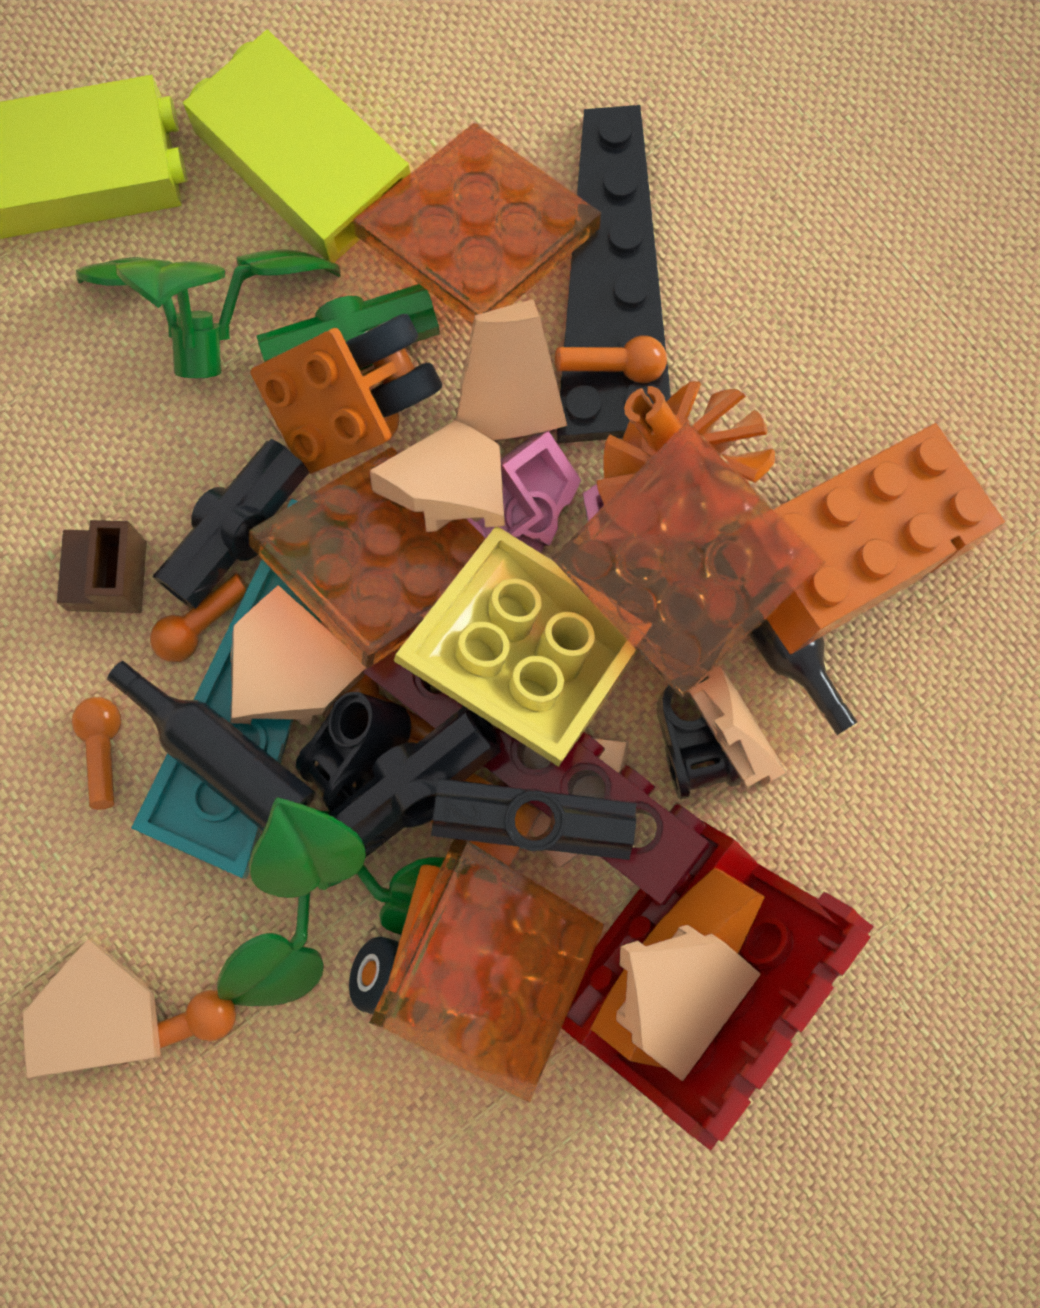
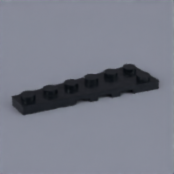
M641 105L584 109L564 347H624L632 338L644 335L657 339L666 351ZM666 364L662 375L649 383L634 382L627 378L623 372L562 371L560 398L567 426L557 428V443L607 440L609 435L619 439L623 438L630 421L625 415L624 406L626 400L633 392L642 388L645 395L650 398L647 393L648 386H653L662 392L666 402L671 397L668 364Z

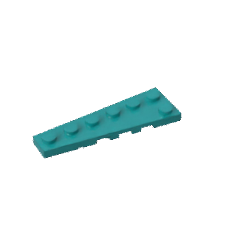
M294 499L290 500L193 700L206 703L231 723L232 677L230 651L233 627L278 585L320 623L322 622L348 531L345 521ZM252 719L251 724L231 723L281 764L293 719ZM168 753L131 827L140 833L243 879H247L249 875V860L262 831Z

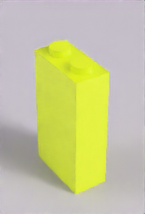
M268 29L253 42L250 41L241 45L234 53L231 61L211 78H205L198 82L192 89L189 97L182 102L194 132L325 260L335 263L413 193L409 163Z
M152 74L0 102V239L182 206L178 184L187 182V173L179 147L172 148L170 132L179 131L176 110L171 96H161Z

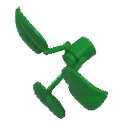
M266 250L238 256L236 258L238 266L234 269L219 323H213V314L211 312L191 311L188 293L189 288L211 283L225 277V269L215 264L197 261L172 263L153 258L129 257L76 269V277L79 284L86 281L106 286L128 285L157 308L162 305L168 322V334L172 338L174 374L183 378L197 379L215 377L221 374L220 340L230 339L229 326L244 280L255 275H285L324 269L340 277L341 268L338 264L297 250ZM176 294L179 305V313H176L171 298Z
M277 797L272 805L267 824L252 850L249 870L252 882L264 893L283 898L298 897L296 931L290 941L281 935L266 933L240 945L229 956L221 969L217 981L218 996L220 999L232 1000L234 1005L275 1006L303 997L318 984L324 969L322 956L315 949L303 947L308 938L310 894L316 887L326 890L357 874L377 901L386 902L379 913L381 925L393 933L402 935L422 865H433L488 883L487 879L478 876L469 866L460 861L443 857H428L418 859L401 868L392 877L389 889L384 888L378 884L363 864L365 860L364 844L354 830L328 815L330 813L328 811H319Z

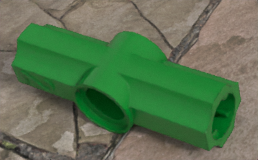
M423 282L366 301L358 296L336 298L322 305L316 311L313 318L256 336L265 362L332 328H338L345 342L401 314H407L410 317L418 333V339L415 342L440 335V330L429 292ZM373 364L368 365V366H366V367H364V368H361V369H359V370L361 371V370H363V369H366V368L372 366Z

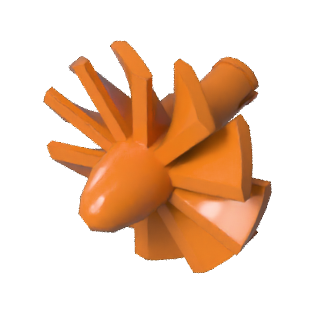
M699 381L687 383L673 394L667 402L662 392L653 386H648L647 393L650 398L645 395L642 388L637 389L629 396L624 410L625 415L630 421L623 440L612 435L608 436L604 447V479L596 480L597 489L605 507L623 532L626 530L643 543L662 550L666 549L669 540L686 543H708L718 538L713 523L735 518L754 510L760 502V498L721 479L720 472L730 471L756 483L775 463L774 449L735 456L721 453L737 440L766 435L767 424L757 410H753L731 429L711 433L719 418L746 397L738 389H727L712 394L703 417L693 425L689 422L688 416L701 386Z

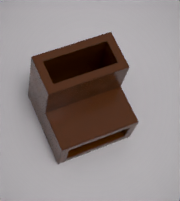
M90 520L89 530H63L57 603L67 611L141 613L147 541L129 521Z

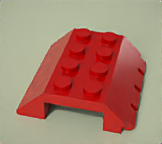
M702 821L707 826L700 835L709 841L710 847L666 905H661L640 888L546 1011L545 1015L658 1106L666 1116L711 1151L718 1140L722 1142L751 1103L749 1098L755 1089L760 1090L792 1047L793 1044L790 1041L797 1032L802 1033L834 989L832 984L835 979L845 974L869 941L871 936L868 934L874 926L861 917L854 908L824 891L818 899L758 864L735 839ZM716 868L765 896L738 953L761 975L686 1078L681 1081L666 1068L629 1061L590 1028L609 992L624 970L620 966L621 946L635 941L643 943L677 902L711 870Z

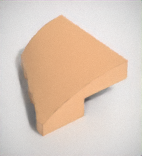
M527 300L475 315L469 340L471 350L468 363L464 366L460 381L461 396L455 420L474 428L493 441L536 434L567 426L541 318L534 300Z

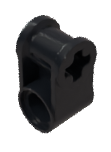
M682 675L672 680L661 693L657 702V716L666 745L665 751L674 789L680 800L689 798L691 790L726 782L732 787L740 785L741 782L739 775L702 714L695 721H685L676 716L671 708V699L674 693L688 691L706 680L697 675ZM708 761H714L715 763L714 765L698 769L690 768L692 765Z
M360 692L346 693L334 703L330 714L312 740L300 751L296 759V770L302 779L307 782H314L323 793L325 806L331 812L374 778L372 767L383 753L395 746L408 743L412 729L410 716L406 709L399 704Z

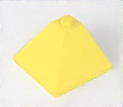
M494 527L396 653L394 661L559 767L633 661L653 623L500 527Z

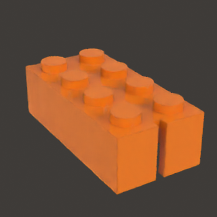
M934 423L750 521L726 547L723 554L752 598L763 593L787 570L792 579L787 581L761 606L760 610L791 655L919 581L928 573L936 571L967 553L1002 526L1005 520L938 424Z

